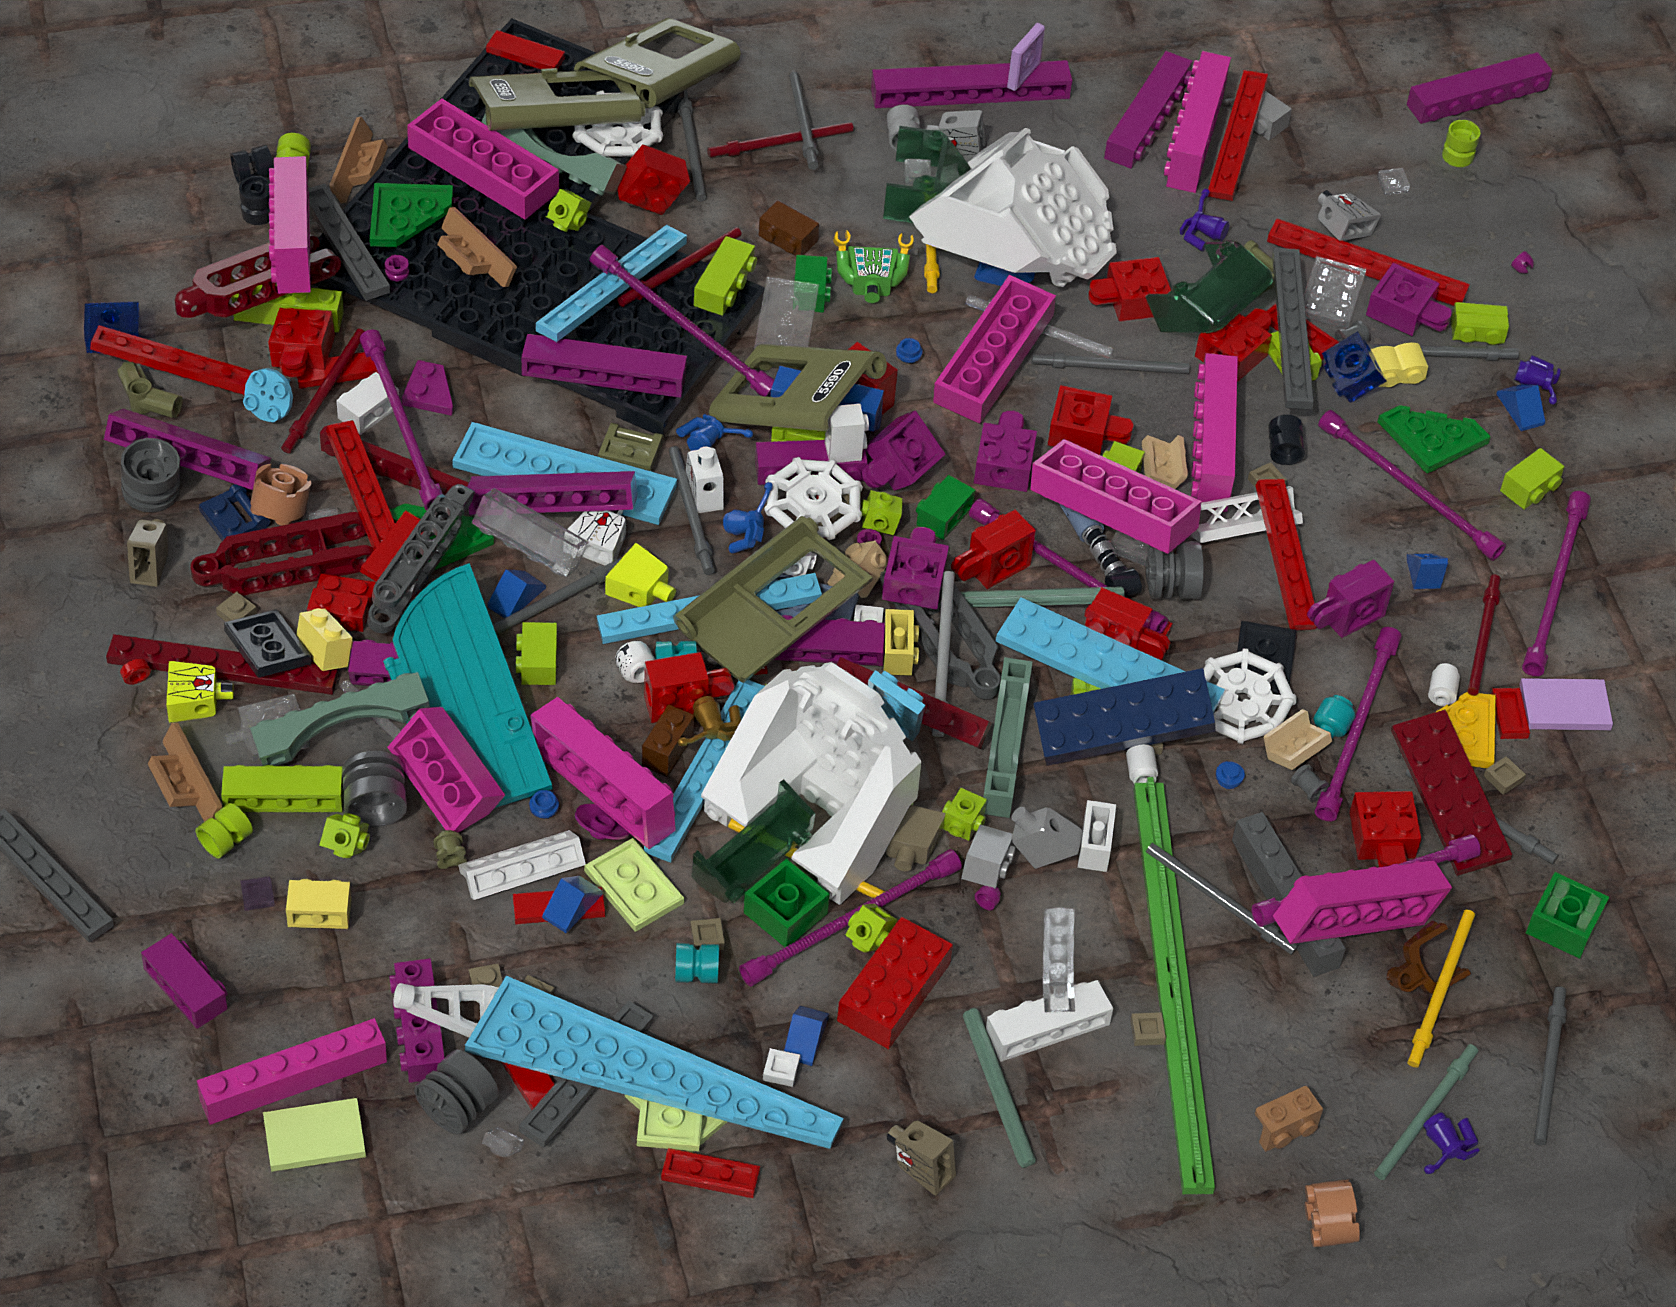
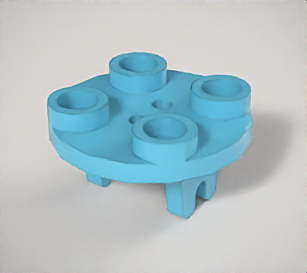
M271 368L253 371L245 385V397L243 399L245 408L252 411L260 420L267 422H276L288 415L293 401L290 379L285 378L280 372Z

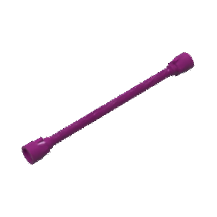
M600 245L593 252L589 260L592 264L606 274L611 273L620 277L631 288L636 289V292L654 304L659 310H662L672 320H675L681 327L683 326L686 331L743 374L746 380L751 383L750 387L760 396L771 397V388L774 383V379L762 370L758 372L745 365L743 361H740L734 354L732 355L719 342L711 338L706 332H703L692 321L690 322L687 317L682 316V313L625 270L618 262V257L604 245Z
M367 330L360 336V342L366 357H371L378 370L420 479L422 489L419 490V495L427 511L435 498L443 493L440 485L434 484V481L431 479L384 360L383 352L386 351V347L378 330Z
M1328 410L1321 417L1318 426L1322 430L1332 435L1335 439L1341 438L1346 440L1358 451H1361L1363 455H1366L1376 465H1379L1389 475L1407 487V489L1415 493L1420 499L1428 503L1433 509L1441 513L1451 523H1454L1464 533H1467V535L1472 537L1476 543L1475 545L1478 546L1477 548L1490 560H1496L1503 553L1506 543L1488 531L1478 530L1467 520H1464L1454 510H1451L1441 500H1438L1428 490H1425L1415 480H1412L1397 466H1394L1384 456L1352 433L1346 422L1333 410Z
M1583 491L1572 492L1567 503L1566 511L1568 512L1569 520L1535 643L1532 647H1528L1522 665L1523 671L1531 676H1541L1547 664L1546 641L1578 525L1582 519L1586 518L1591 502V497Z
M980 498L972 505L969 516L975 521L987 525L1000 516V511ZM1034 539L1033 551L1055 566H1058L1088 587H1107V585L1096 580L1093 576L1082 571V569L1071 564V562ZM1152 610L1149 629L1162 633L1168 624V618Z
M1393 627L1382 628L1374 646V649L1377 650V657L1355 719L1353 720L1330 787L1327 788L1326 792H1321L1314 810L1315 815L1321 820L1334 821L1343 801V798H1340V790L1386 662L1391 655L1395 656L1402 638L1401 633Z
M1470 834L1449 841V846L1445 847L1444 850L1418 857L1399 865L1410 864L1415 861L1425 862L1433 860L1436 864L1446 860H1457V863L1478 857L1480 855V844L1477 838ZM1275 898L1253 904L1252 916L1256 924L1262 927L1276 922L1273 915L1279 908L1282 900L1277 901Z
M948 849L930 861L929 866L922 872L862 905L876 904L879 907H883V905L922 885L926 881L939 880L961 870V861L952 849ZM862 905L773 955H762L739 966L743 980L750 987L763 981L768 975L773 973L772 970L776 968L777 964L779 965L790 957L848 926L850 918L855 912L860 910Z

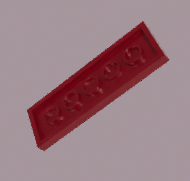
M1446 709L1392 725L1391 732L1443 847L1449 846V841L1470 834L1474 835L1480 844V855L1478 857L1457 863V860L1450 861L1456 876L1511 860L1512 853Z

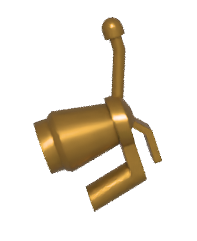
M711 696L699 698L694 702L693 709L694 716L704 728L703 732L690 739L680 738L678 744L680 746H687V744L694 743L703 737L707 739L719 738L723 741L731 740L741 722L739 706L734 705L729 708L730 722L724 723L721 718L719 704L715 702L714 698Z

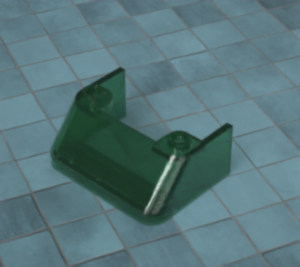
M899 126L896 161L937 167L936 177L930 175L917 177L913 182V186L887 183L883 219L913 223L909 217L921 205L940 194L953 181L970 171L968 162L946 134L940 130Z
M1233 240L1206 242L1204 246L1213 266L1195 283L1182 281L1175 284L1168 294H1148L1145 297L1160 332L1212 333L1225 327L1273 283L1274 278L1270 269L1239 242H1234Z
M783 779L779 782L776 802L712 856L706 859L698 850L693 853L691 877L700 887L723 903L728 901L735 903L745 894L746 891L744 889L796 845L802 847L811 839L813 835L810 832L813 829L815 812Z

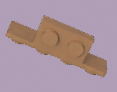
M357 117L330 182L331 191L340 203L347 202L353 186L366 184L376 173L388 148L383 139L370 142L373 133L362 117Z
M450 207L442 225V229L448 235L440 237L438 246L461 267L464 273L468 275L489 273L502 287H508L516 270V265L455 207Z
M171 723L163 739V744L169 755L151 756L148 766L170 807L196 805L204 822L208 818L215 819V813L222 808L221 801L211 786L209 778L202 769L198 757L194 754L179 723Z

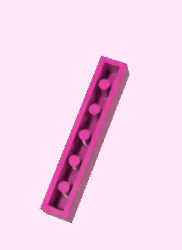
M374 1018L197 1080L199 1099L211 1125L386 1063V1043Z

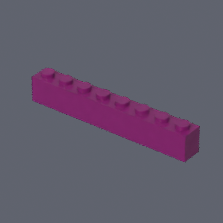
M1067 60L1040 62L1036 69L1015 91L1007 88L1010 63L873 69L871 92L875 108H893L898 105L914 107L1070 99L1072 78Z

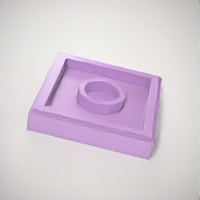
M1036 23L1012 50L1007 88L1014 91L1017 90L1040 64L1045 31L1044 25Z

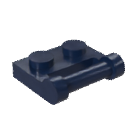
M234 484L228 491L199 504L200 513L222 541L226 536L262 530L270 525L269 518L255 515L251 512V500L246 494L247 490L245 487ZM238 501L252 521L246 523L232 503Z

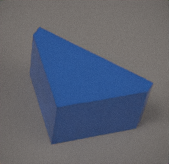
M1520 384L1497 391V396L1520 431L1545 424L1538 385Z
M1434 553L1407 554V563L1413 588H1441L1448 565V558Z
M506 569L487 603L488 608L501 617L506 618L527 606L546 589V585L526 571Z
M581 876L561 878L542 918L564 933H567L603 895V890Z
M799 1006L792 1016L784 1052L799 1054V1063L812 1066L829 1018V1013Z

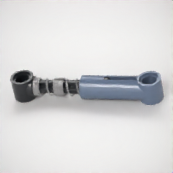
M1059 504L1079 539L1090 546V551L1095 560L1101 564V569L1105 571V585L1107 587H1123L1126 598L1140 594L1142 584L1138 572L1133 567L1128 569L1122 561H1118L1117 553L1111 542L1107 541V536L1102 534L1104 525Z

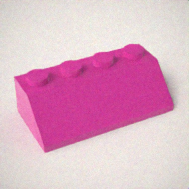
M443 707L420 708L387 747L393 755L401 760L404 772L445 830L459 833L489 815L505 796Z

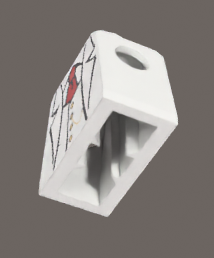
M701 447L699 450L688 452L686 474L697 512L704 513L723 510V473L716 450L710 447ZM706 483H708L710 491H706L703 489Z
M623 510L584 511L565 532V550L602 565H607L617 560L626 535V519L621 516Z

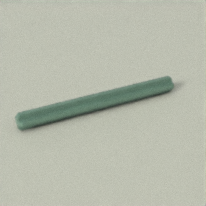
M1101 587L960 592L970 607L1015 606L1021 597L1037 605L1092 604ZM1103 587L1125 597L1123 587Z
M971 1008L963 1013V1019L1017 1162L1022 1168H1027L1033 1165L1036 1159L980 1012L976 1008Z

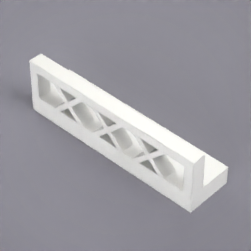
M1287 486L1286 489L1295 525L1302 524V513L1296 510L1294 506L1293 487ZM1257 492L1202 502L1201 510L1207 509L1213 514L1207 523L1199 524V528L1191 534V537L1202 543L1265 531L1266 528L1261 509L1257 514H1250L1246 511V508L1252 501L1259 500ZM1233 504L1238 508L1237 512L1230 519H1224L1220 515L1227 505Z
M568 830L465 862L458 866L460 873L467 880L470 896L475 900L586 864L579 837Z

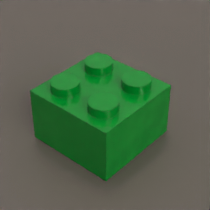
M786 858L745 892L743 913L783 947H786L795 942L828 914L829 893Z
M1554 872L1532 914L1526 934L1580 959L1603 915L1609 896Z

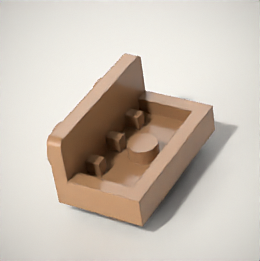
M1303 1086L1256 1108L1255 1115L1264 1126L1259 1143L1265 1152L1275 1147L1277 1149L1283 1148L1292 1139L1301 1135L1303 1137L1309 1136L1317 1130L1323 1108L1307 1086Z

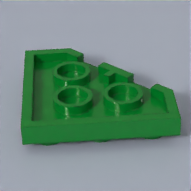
M375 183L370 246L397 247L447 215L449 208L452 207L453 185Z
M1402 405L1380 414L1377 421L1427 474L1489 444L1491 438L1474 419L1463 417L1461 421L1447 418L1448 414L1426 410V413L1410 411V407Z
M407 503L390 509L394 523L398 521L405 511L419 519L426 513L424 507ZM468 516L461 518L460 531L435 570L494 545V537L481 519ZM436 535L431 536L429 539H435ZM422 554L417 555L416 559H420Z

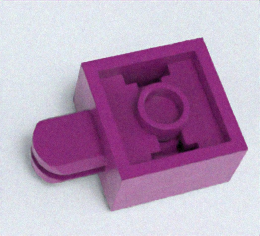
M1392 263L1371 293L1366 316L1413 336L1420 324L1439 332L1448 328L1452 313L1450 308L1435 302L1440 283Z
M914 410L897 417L867 443L866 451L873 460L863 469L862 476L864 482L871 488H879L889 483L895 491L913 484L937 463L945 453L919 414Z
M1003 412L999 418L998 425L991 423L983 424L974 484L1027 492L1037 431L1024 429V418L1019 412Z
M918 527L913 529L909 539L893 537L884 577L882 600L932 609L938 608L943 585V572L946 571L949 546L937 544L934 531L926 527Z
M1374 559L1365 564H1358L1353 570L1343 575H1337L1329 582L1326 598L1313 604L1307 613V617L1314 622L1318 629L1330 625L1343 638L1385 616L1395 581Z

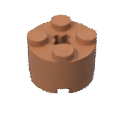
M271 464L261 466L255 475L251 496V512L255 515L273 519L279 525L291 524L293 520L303 517L306 512L311 480L308 482V475L301 469L291 465L280 464V468H271Z
M1347 1179L1305 1185L1307 1202H1305V1213L1307 1221L1312 1220L1313 1228L1310 1229L1313 1247L1359 1242V1223H1356L1355 1216L1357 1206L1351 1182Z

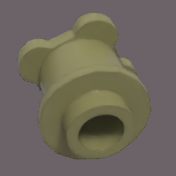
M446 830L434 839V847L438 849L436 853L437 859H439L437 862L438 868L446 869L450 866H458L467 862L464 856L466 854L465 848L461 846L463 838L458 832Z

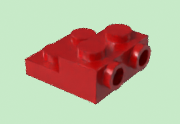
M320 574L317 587L313 588L307 611L326 609L346 631L364 632L368 613L372 605V592L376 582Z

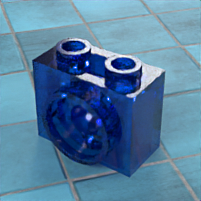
M139 301L85 303L84 340L86 352L100 353L90 350L91 341L99 325L141 338Z
M1358 331L1322 353L1326 361L1323 367L1329 377H1334L1336 381L1332 383L1339 397L1344 395L1350 403L1387 382L1369 344Z

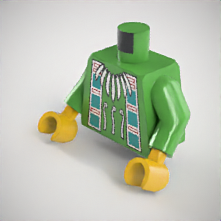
M846 230V241H840L837 231L833 241L839 248V251H836L839 275L848 285H851L855 295H864L868 303L878 302L880 296L890 295L891 288L897 287L906 277L910 260L908 250L914 245L912 235L909 244L901 242L903 233L899 235L900 253L895 248L849 246L848 251H846V245L850 240V233Z

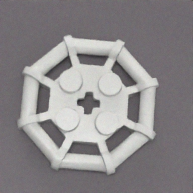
M599 91L596 93V95L620 93H604L603 91ZM658 106L645 108V116L641 117L640 122L592 125V128L587 130L585 125L575 126L573 138L576 142L583 143L599 154L606 156H633L642 144L650 147L652 144L662 140V111ZM651 122L650 130L643 128V124Z
M800 457L793 458L790 464L776 474L769 475L765 483L771 482L773 488L770 491L764 510L768 516H772L785 528L794 522L782 511L786 509L790 510L797 519L800 516H804L805 518H812L816 524L821 522L823 526H818L819 531L817 533L828 540L835 539V535L853 522L860 521L862 517V512L860 511L862 484L860 481H855L842 470L835 460L815 461L801 460ZM811 471H817L818 475H811ZM795 473L798 474L797 476H795V477H794L793 479H791L790 481L786 480L787 478H789V477L792 476L793 474H795ZM833 475V476H834L837 480H839L842 484H839V483H838L836 480H834L831 476ZM779 489L786 491L785 499L778 500ZM809 494L812 496L819 495V499L812 500L809 498ZM849 494V505L842 502L841 495ZM837 513L844 514L836 522L831 523L830 518Z
M1244 648L1240 652L1215 659L1210 657L1205 661L1204 673L1206 681L1209 682L1214 675L1219 680L1217 686L1225 689L1224 695L1217 706V711L1213 713L1216 732L1236 740L1237 744H1243L1244 741L1264 736L1284 722L1292 705L1296 704V695L1291 691L1283 672L1284 666L1281 663H1273ZM1241 663V669L1233 668L1228 673L1221 669ZM1247 664L1255 666L1268 673H1266L1264 676L1259 675L1253 671L1248 670ZM1275 679L1281 695L1272 694L1270 686L1272 680ZM1246 693L1250 700L1244 699L1241 702L1238 700L1237 694ZM1271 705H1279L1273 718H1270L1267 712ZM1225 719L1238 725V729L1220 720ZM1256 720V722L1262 723V725L1244 729V726L1248 725L1251 721Z

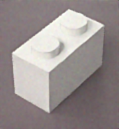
M377 372L363 379L356 387L349 392L343 393L336 400L338 419L342 422L353 420L359 435H362L393 412Z
M860 404L837 406L828 418L829 428L825 434L829 461L831 459L835 460L837 463L862 460L863 449H867V438L864 431L869 430L867 414L863 415Z
M1087 800L1077 868L1107 872L1116 804Z

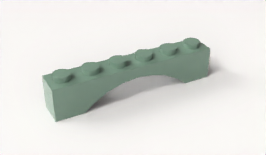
M485 113L481 123L487 126ZM532 128L496 131L542 160L549 162L550 165L559 169V173L562 174L563 170L570 174L569 179L574 182L590 184L589 189L602 196L605 192L615 194L627 166L599 153L584 156L559 154L546 146L536 136Z
M1004 657L983 798L987 799L986 815L1010 818L1032 661Z
M418 672L413 674L404 673L395 680L386 683H374L368 689L359 692H347L338 699L329 702L320 701L311 708L301 711H290L283 717L274 720H263L256 726L250 727L262 765L277 766L292 761L299 750L312 737L337 723L365 717L386 718L405 723L410 721L420 708H430Z

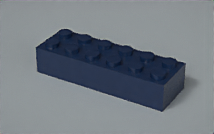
M1203 668L1033 703L1046 766L1128 750L1137 745H1152L1216 732L1214 714Z

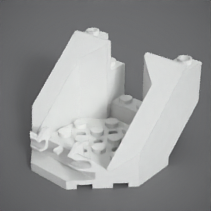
M1027 128L1020 132H1009L980 151L968 162L972 168L970 171L953 181L940 194L921 205L909 216L915 227L924 236L921 240L925 244L1014 273L1050 272L1052 283L1059 287H1064L1076 276L1088 280L1117 253L1116 244L1111 242L1110 232L1113 231L1112 215L1110 211H1107L1106 206L1109 192L1102 180L1078 148L1072 146L1064 151L1040 143L1030 137L1031 130Z
M832 662L825 663L821 667H815V665L800 667L797 671L785 669L754 696L701 794V797L705 799L704 812L712 820L719 821L726 827L729 825L730 820L734 819L747 828L760 815L772 821L800 794L804 795L809 802L816 803L825 809L832 817L793 853L792 860L818 877L817 884L829 893V899L840 905L874 872L909 806L917 799L921 760L916 752L910 753L905 746L903 740L906 736L894 718L889 719L881 707L884 701L878 692Z

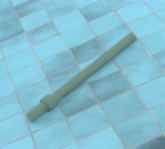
M1469 1044L1460 1057L1451 1062L1447 1068L1446 1076L1374 1172L1378 1179L1385 1180L1419 1134L1423 1124L1432 1116L1457 1080L1463 1079L1469 1071L1468 1065L1478 1053L1477 1047Z

